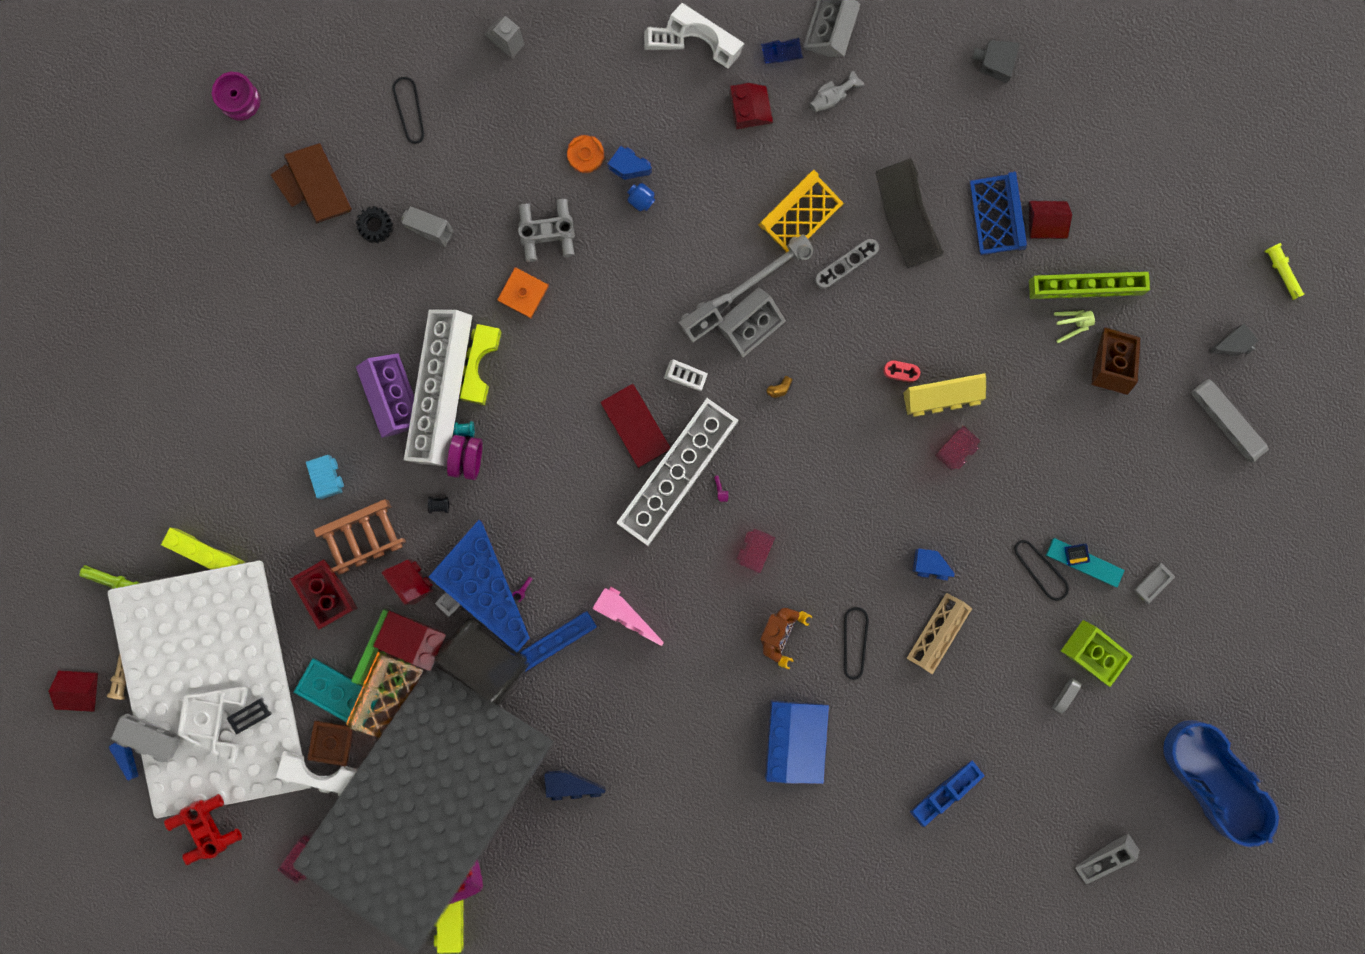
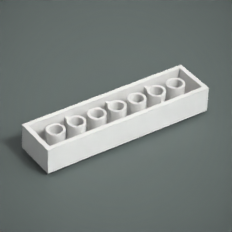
M429 310L404 455L405 461L447 466L472 315L458 310Z
M707 398L625 510L617 524L649 547L737 425L738 419Z

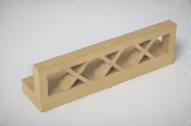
M946 593L907 659L933 674L972 608L965 602ZM949 600L955 602L954 607L946 611V605ZM944 617L943 625L936 627L937 620ZM934 633V640L926 644L927 636ZM924 650V656L921 661L914 659L919 651Z

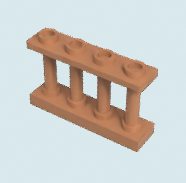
M384 499L314 530L316 537H323L328 543L337 565L331 568L334 573H338V575L349 571V567L356 565V567L362 566L367 563V559L372 557L378 559L385 555V551L390 549L392 552L402 548V544L406 543L403 538L397 540L386 514L388 512L387 509L392 508L389 500ZM375 514L380 517L390 541L389 544L379 547L369 523V517ZM357 522L362 524L372 551L363 555L351 530L352 524ZM338 530L344 532L354 555V559L345 563L333 537L334 532Z

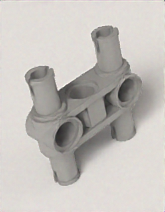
M567 199L556 200L557 218L533 221L530 204L518 206L520 212L518 232L520 243L524 246L526 262L537 261L535 244L559 240L562 243L563 257L575 256L573 239L575 237L573 218L569 215ZM563 225L570 226V229L566 232L560 230ZM525 230L533 231L532 235L528 237L523 236Z

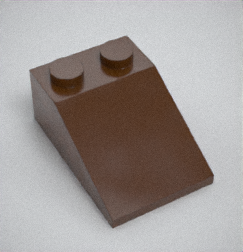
M1104 327L1093 367L1091 385L1128 395L1138 383L1141 338Z

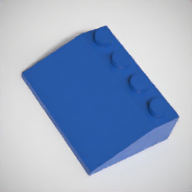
M771 701L766 781L824 784L829 705Z

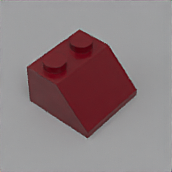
M753 83L730 86V99L736 130L773 123L766 86Z

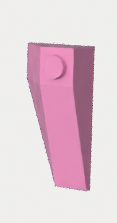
M610 587L609 590L607 588L603 590L593 607L594 610L614 621L620 622L625 627L638 632L661 646L664 642L626 600L619 596L620 591L613 587Z

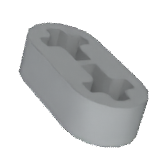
M1071 678L1057 697L1052 708L1063 714L1080 690L1082 684L1076 679Z

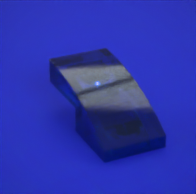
M799 38L784 42L776 40L761 44L765 63L786 62L803 58Z

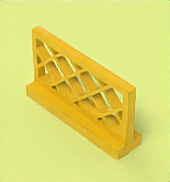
M812 170L758 224L786 253L789 251L786 245V238L801 236L799 235V224H809V233L805 235L809 239L843 204L836 194L818 177L819 174L815 170ZM816 183L822 187V195H812V187ZM801 198H809V208H799V200ZM812 198H822V208H812ZM825 198H832L837 205L833 209H825ZM788 211H796V221H786V213ZM799 211H809V222H799ZM812 211H822V220L820 222H812ZM775 224H783V235H776L771 228ZM786 224H796V235H786Z

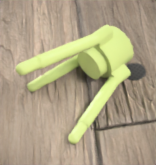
M1084 310L1055 312V316H1075L1072 319L1058 321L1057 325L1076 322V325L1081 327L1058 339L1057 343L1065 341L1082 331L1089 330V326L1095 324L1093 312H1084Z

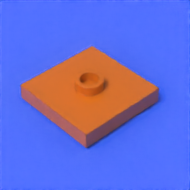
M515 267L497 301L531 319L549 285Z

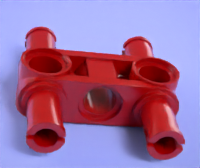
M220 794L206 801H194L189 806L182 808L179 814L164 820L168 831L185 824L197 848L182 855L186 865H190L201 858H214L219 853L225 851L227 846L242 839V834L237 828L222 836L209 813L224 805V800ZM191 809L196 810L198 816L193 815ZM209 844H213L216 850H212Z

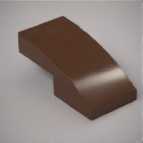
M287 165L270 174L292 207L304 200Z

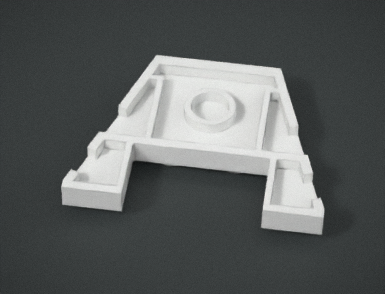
M248 687L184 696L178 736L199 747L206 748L212 754L221 756L229 763H234L238 744L218 741L224 703L245 705Z

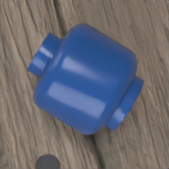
M640 183L638 186L633 184L627 192L629 194L628 203L638 211H647L655 201L654 192L644 183Z

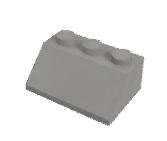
M818 0L803 48L828 57L845 56L860 3L856 0Z
M758 287L723 317L724 321L717 325V327L744 358L786 320L771 296Z

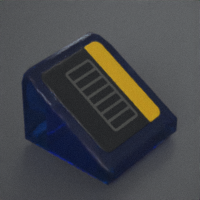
M1086 543L1064 547L1068 566L1090 563Z

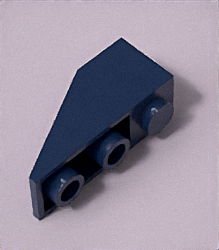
M566 770L548 771L544 774L546 798L551 797L552 801L562 800L563 796L579 799L582 798V795L590 794V797H601L602 793L606 791V787Z

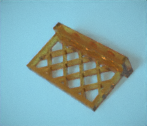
M378 652L346 723L349 729L358 730L380 738L382 734L379 727L390 723L394 718H390L387 709L398 705L399 709L401 708L400 703H404L418 683L423 670ZM389 663L396 664L399 671L388 675L387 667ZM409 670L415 671L414 679L406 682L403 673ZM401 675L403 684L393 688L390 679ZM388 680L391 689L380 693V683ZM405 687L407 690L406 697L398 700L395 691ZM393 693L396 701L385 706L382 697ZM380 698L383 707L372 711V701ZM385 711L388 719L377 724L374 715ZM372 716L375 725L368 729L361 727L363 721Z

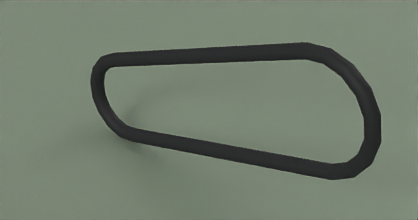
M400 77L393 83V95L407 140L410 143L418 144L424 139V128L416 84L409 77ZM404 79L409 80L414 87L422 133L421 138L417 141L409 138L395 91L396 84Z
M1020 540L1017 542L1014 548L1017 557L1047 597L1055 601L1064 599L1069 591L1067 581L1029 541ZM1027 543L1065 583L1066 591L1063 596L1054 598L1049 595L1017 551L1019 544Z
M859 607L849 609L844 617V672L852 680L859 679L863 674L869 624L867 612ZM853 610L862 611L866 616L861 671L856 677L850 676L847 672V616Z

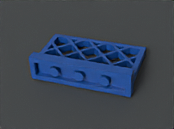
M1016 171L1009 172L1008 175L970 181L980 255L1017 249L1018 251L1026 250L1027 242ZM1005 180V188L1001 193L993 188L997 181ZM983 184L988 189L981 196L975 192V185ZM990 190L999 195L993 204L984 198ZM1001 197L1008 202V206L1004 211L995 206ZM981 201L991 206L985 214L978 210V205ZM992 208L1001 213L996 222L987 217ZM1003 216L1011 221L1007 230L998 224ZM984 219L993 224L988 233L981 229L980 226ZM995 226L1004 232L999 240L990 235ZM1008 234L1013 238L1014 245L1005 246L1001 243V240ZM987 237L996 243L992 249L984 250L983 242Z

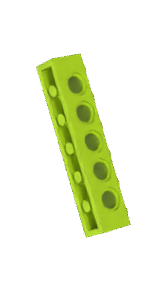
M1149 272L1033 276L1029 280L1030 299L1144 295L1150 291Z

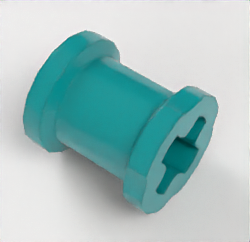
M470 421V423L464 424L455 422L453 434L474 438V422Z

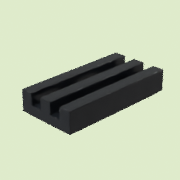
M263 698L227 717L236 735L272 715L271 711L267 709V704L263 702ZM258 704L260 705V708L236 722L233 721V718ZM261 711L264 712L262 716L238 729L237 725Z

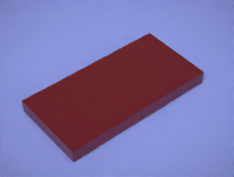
M633 383L600 402L638 468L670 450L671 447Z

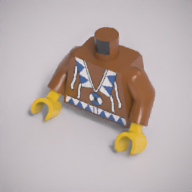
M782 608L778 613L771 614L760 639L764 655L778 662L780 667L790 669L787 667V662H793V659L782 656V651L795 621L797 620L808 626L809 623L805 622L806 618H812V616L804 611L798 612L789 608Z

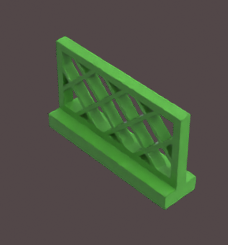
M384 608L351 682L363 685L395 699L411 663L407 662L405 664L404 660L400 658L389 662L386 652L380 651L377 653L378 649L373 647L389 611ZM383 653L387 664L376 667L374 658ZM402 661L404 666L403 672L394 675L391 664ZM389 666L392 676L381 680L378 670ZM375 671L379 682L374 684L366 682L367 674ZM394 679L396 684L394 692L385 690L383 682Z

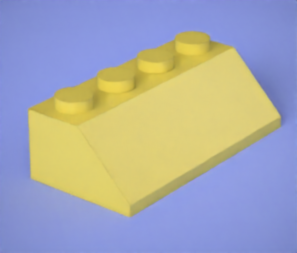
M986 374L909 387L903 393L907 415L913 414V417L925 415L924 412L932 411V414L943 412V408L948 407L951 410L962 408L964 404H969L970 407L981 405V401L986 399Z

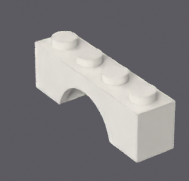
M683 3L671 14L666 27L680 38L695 36L705 40L713 50V59L728 69L739 57L744 45L742 41Z
M284 751L276 778L280 779L279 781L282 783L291 784V782L299 783V786L303 788L316 787L319 788L320 792L330 793L332 791L340 796L358 769L341 766L338 771L331 775L318 776L306 767L303 755Z

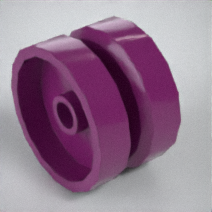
M239 72L222 74L212 86L211 94L213 101L227 117L233 120L242 121L249 119L256 114L260 107L261 98L259 91L245 75Z
M453 436L447 461V475L449 477L459 478L463 473L465 479H477L482 460V439L471 437L467 443L464 436Z

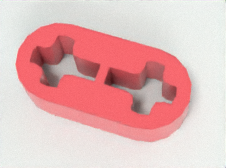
M889 361L884 367V374L890 379L912 383L920 377V369L914 364ZM892 365H894V366H895V369L901 370V371H900V372H895V373L892 375V374H890L891 371L888 370V368H890ZM910 369H913V373H916V375H914L912 378H909V374L903 372L910 371Z

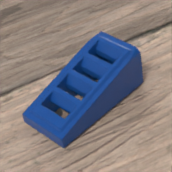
M116 742L110 745L109 749L126 779L131 780L138 777L132 748L120 746Z

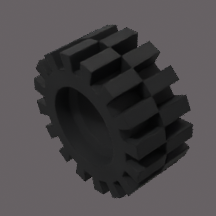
M373 206V208L366 207L367 210L364 211L363 209L361 211L362 214L357 216L359 220H356L357 230L365 240L371 243L373 241L379 243L380 240L382 242L385 241L384 238L386 236L389 238V232L393 230L391 228L393 223L390 216L380 207L379 209L376 206ZM373 218L381 220V228L377 231H370L368 229V222Z

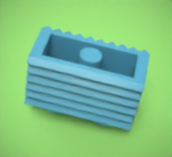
M325 455L306 462L316 498L324 499L342 493L341 488L344 487L341 476H337L336 469H338V464L335 458Z

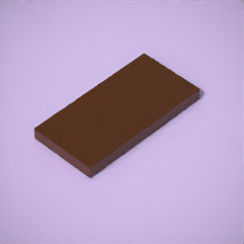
M320 143L284 154L289 169L316 224L351 212L352 208Z

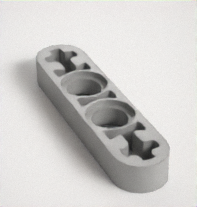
M867 239L817 274L815 279L816 286L822 290L828 289L870 260L879 250L878 242L874 239ZM867 244L869 246L873 245V252L868 251L863 256L862 252L866 250ZM852 254H856L859 256L860 262L853 264L850 262L849 257ZM842 265L845 271L843 274H836L834 267ZM830 270L831 275H832L833 277H830V278L827 280V284H825V283H822V284H821V283H820L821 276H822L823 278H826L827 276H829L830 273H829L828 271Z

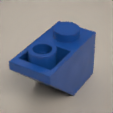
M620 146L608 162V169L623 180L648 176L652 173L651 163L645 158L640 159L635 156V152L628 147L623 148Z
M915 549L913 572H917V576L929 578V574L937 575L936 579L948 580V577H954L955 573L938 551Z

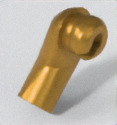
M784 376L780 385H771L767 388V394L772 398L786 395L793 379Z

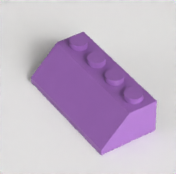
M399 354L367 358L357 365L356 369L381 437H388L408 431L414 394Z

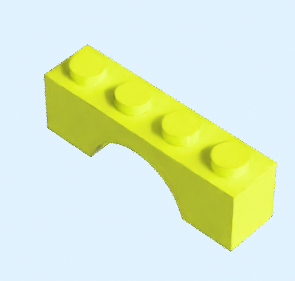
M477 324L476 329L473 328L471 333L472 347H469L467 351L468 365H465L462 376L465 378L460 387L459 395L461 400L485 405L489 386L480 379L478 366L480 360L487 353L498 350L502 333L499 328Z
M169 528L161 544L211 570L245 563V561L231 554L204 544L194 536L177 528Z

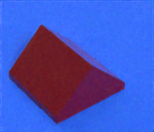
M1029 201V239H1067L1073 215L1068 202Z
M58 671L48 691L54 709L95 712L98 673Z

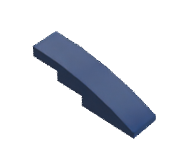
M973 760L926 796L910 813L921 827H925L938 814H942L955 801H959L985 775Z

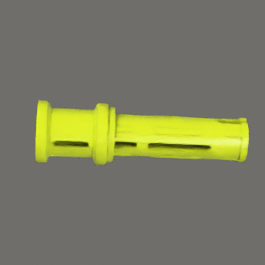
M1279 243L1265 250V253L1269 254L1273 262L1272 267L1278 269L1292 296V300H1294L1298 296L1304 295L1288 264L1289 258L1284 255L1281 249L1282 244Z

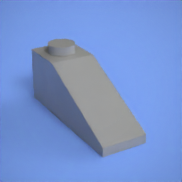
M1127 834L1078 864L1075 869L1084 882L1088 884L1136 861L1140 850L1130 835Z

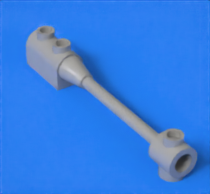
M802 234L799 237L791 238L787 245L789 249L787 253L729 294H724L706 303H699L695 311L690 314H684L678 323L689 339L695 342L724 320L720 314L732 303L733 299L793 257L797 261L809 259L814 249L807 237Z

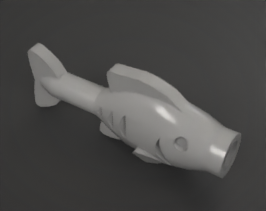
M852 71L849 80L841 86H834L832 81L823 85L814 100L809 104L810 108L816 113L835 107L840 100L846 98L847 94L844 93L851 87H863L864 83Z

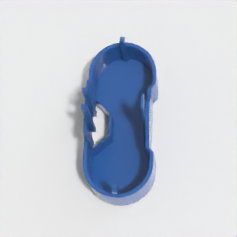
M1196 720L1183 721L1175 725L1169 731L1164 741L1163 752L1165 760L1176 777L1196 798L1205 816L1214 828L1225 838L1242 846L1254 847L1266 842L1271 844L1273 842L1272 836L1275 834L1279 823L1277 807L1269 794L1258 788L1256 782L1260 783V780L1255 773L1248 770L1243 762L1230 750L1231 743L1226 736L1215 726Z

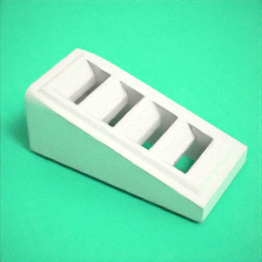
M647 27L644 31L645 50L684 49V38L677 36L676 44L674 43V35L676 34L667 28ZM659 35H661L662 42H659Z
M673 359L669 362L664 378L702 391L708 373ZM677 367L678 369H677L676 374H675V376H674V375H672V374H673L674 368ZM683 369L685 370L683 378L681 379L679 377ZM691 372L692 376L690 382H688L687 378L689 376V373ZM700 375L697 385L694 384L696 376Z

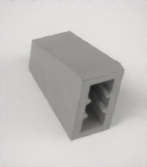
M506 16L496 20L484 33L485 37L512 59L524 46L520 27Z
M411 206L402 216V224L405 228L443 247H446L454 231L447 220Z

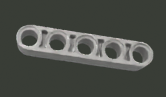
M1206 379L1192 390L1191 393L1195 400L1249 462L1254 463L1269 450L1266 443L1214 382Z

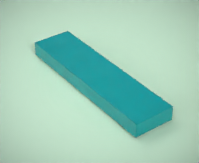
M1056 538L1052 539L1045 556L1115 588L1118 587L1124 574V569L1089 553H1086L1087 561L1070 563L1068 548H1073V546Z

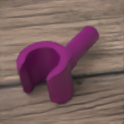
M714 476L718 500L720 502H728V491H722L719 476Z
M528 577L523 586L512 594L513 597L516 593L520 594L521 599L518 602L525 598L526 588L533 580L531 577Z

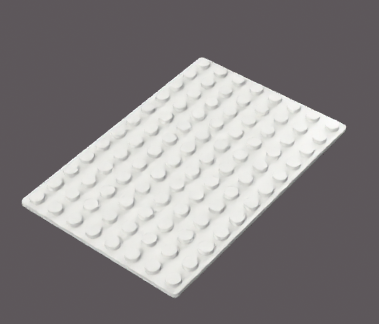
M259 560L109 590L108 598L133 716L178 734L184 696L248 687L245 705L224 703L218 741L238 744L234 763H229L221 756H216L206 748L199 747L182 737L173 758L167 762H158L151 755L141 754L154 817L162 818L177 815L182 808L189 806L192 802L206 801L217 794L222 796L224 805L306 789L300 787L299 783L291 782V784H286L276 778L283 752L302 755L263 562ZM263 698V702L267 704V709L271 711L272 715L236 735L227 717ZM258 704L233 718V721L236 722L260 708V705ZM261 711L237 725L238 729L262 716L264 712Z

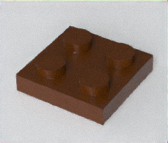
M314 721L307 760L347 766L354 727Z

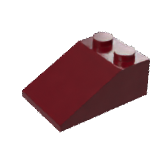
M325 559L290 578L318 630L358 609L349 592Z
M408 559L381 572L405 605L417 604L434 591L432 581L427 576L424 577L420 572L422 568L417 561L413 562Z
M389 610L373 647L430 671L446 635L438 629Z

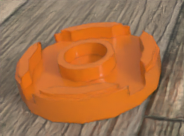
M580 135L569 143L567 159L570 166L576 171L591 173L602 165L604 149L597 138Z

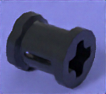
M429 496V514L433 512L449 513V497L433 498Z

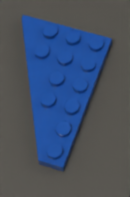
M478 520L429 575V578L515 652H518L530 637L482 521Z

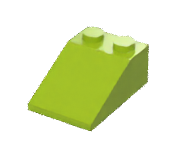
M1082 620L1061 650L1071 660L1109 687L1112 686L1133 657L1099 628L1085 620Z

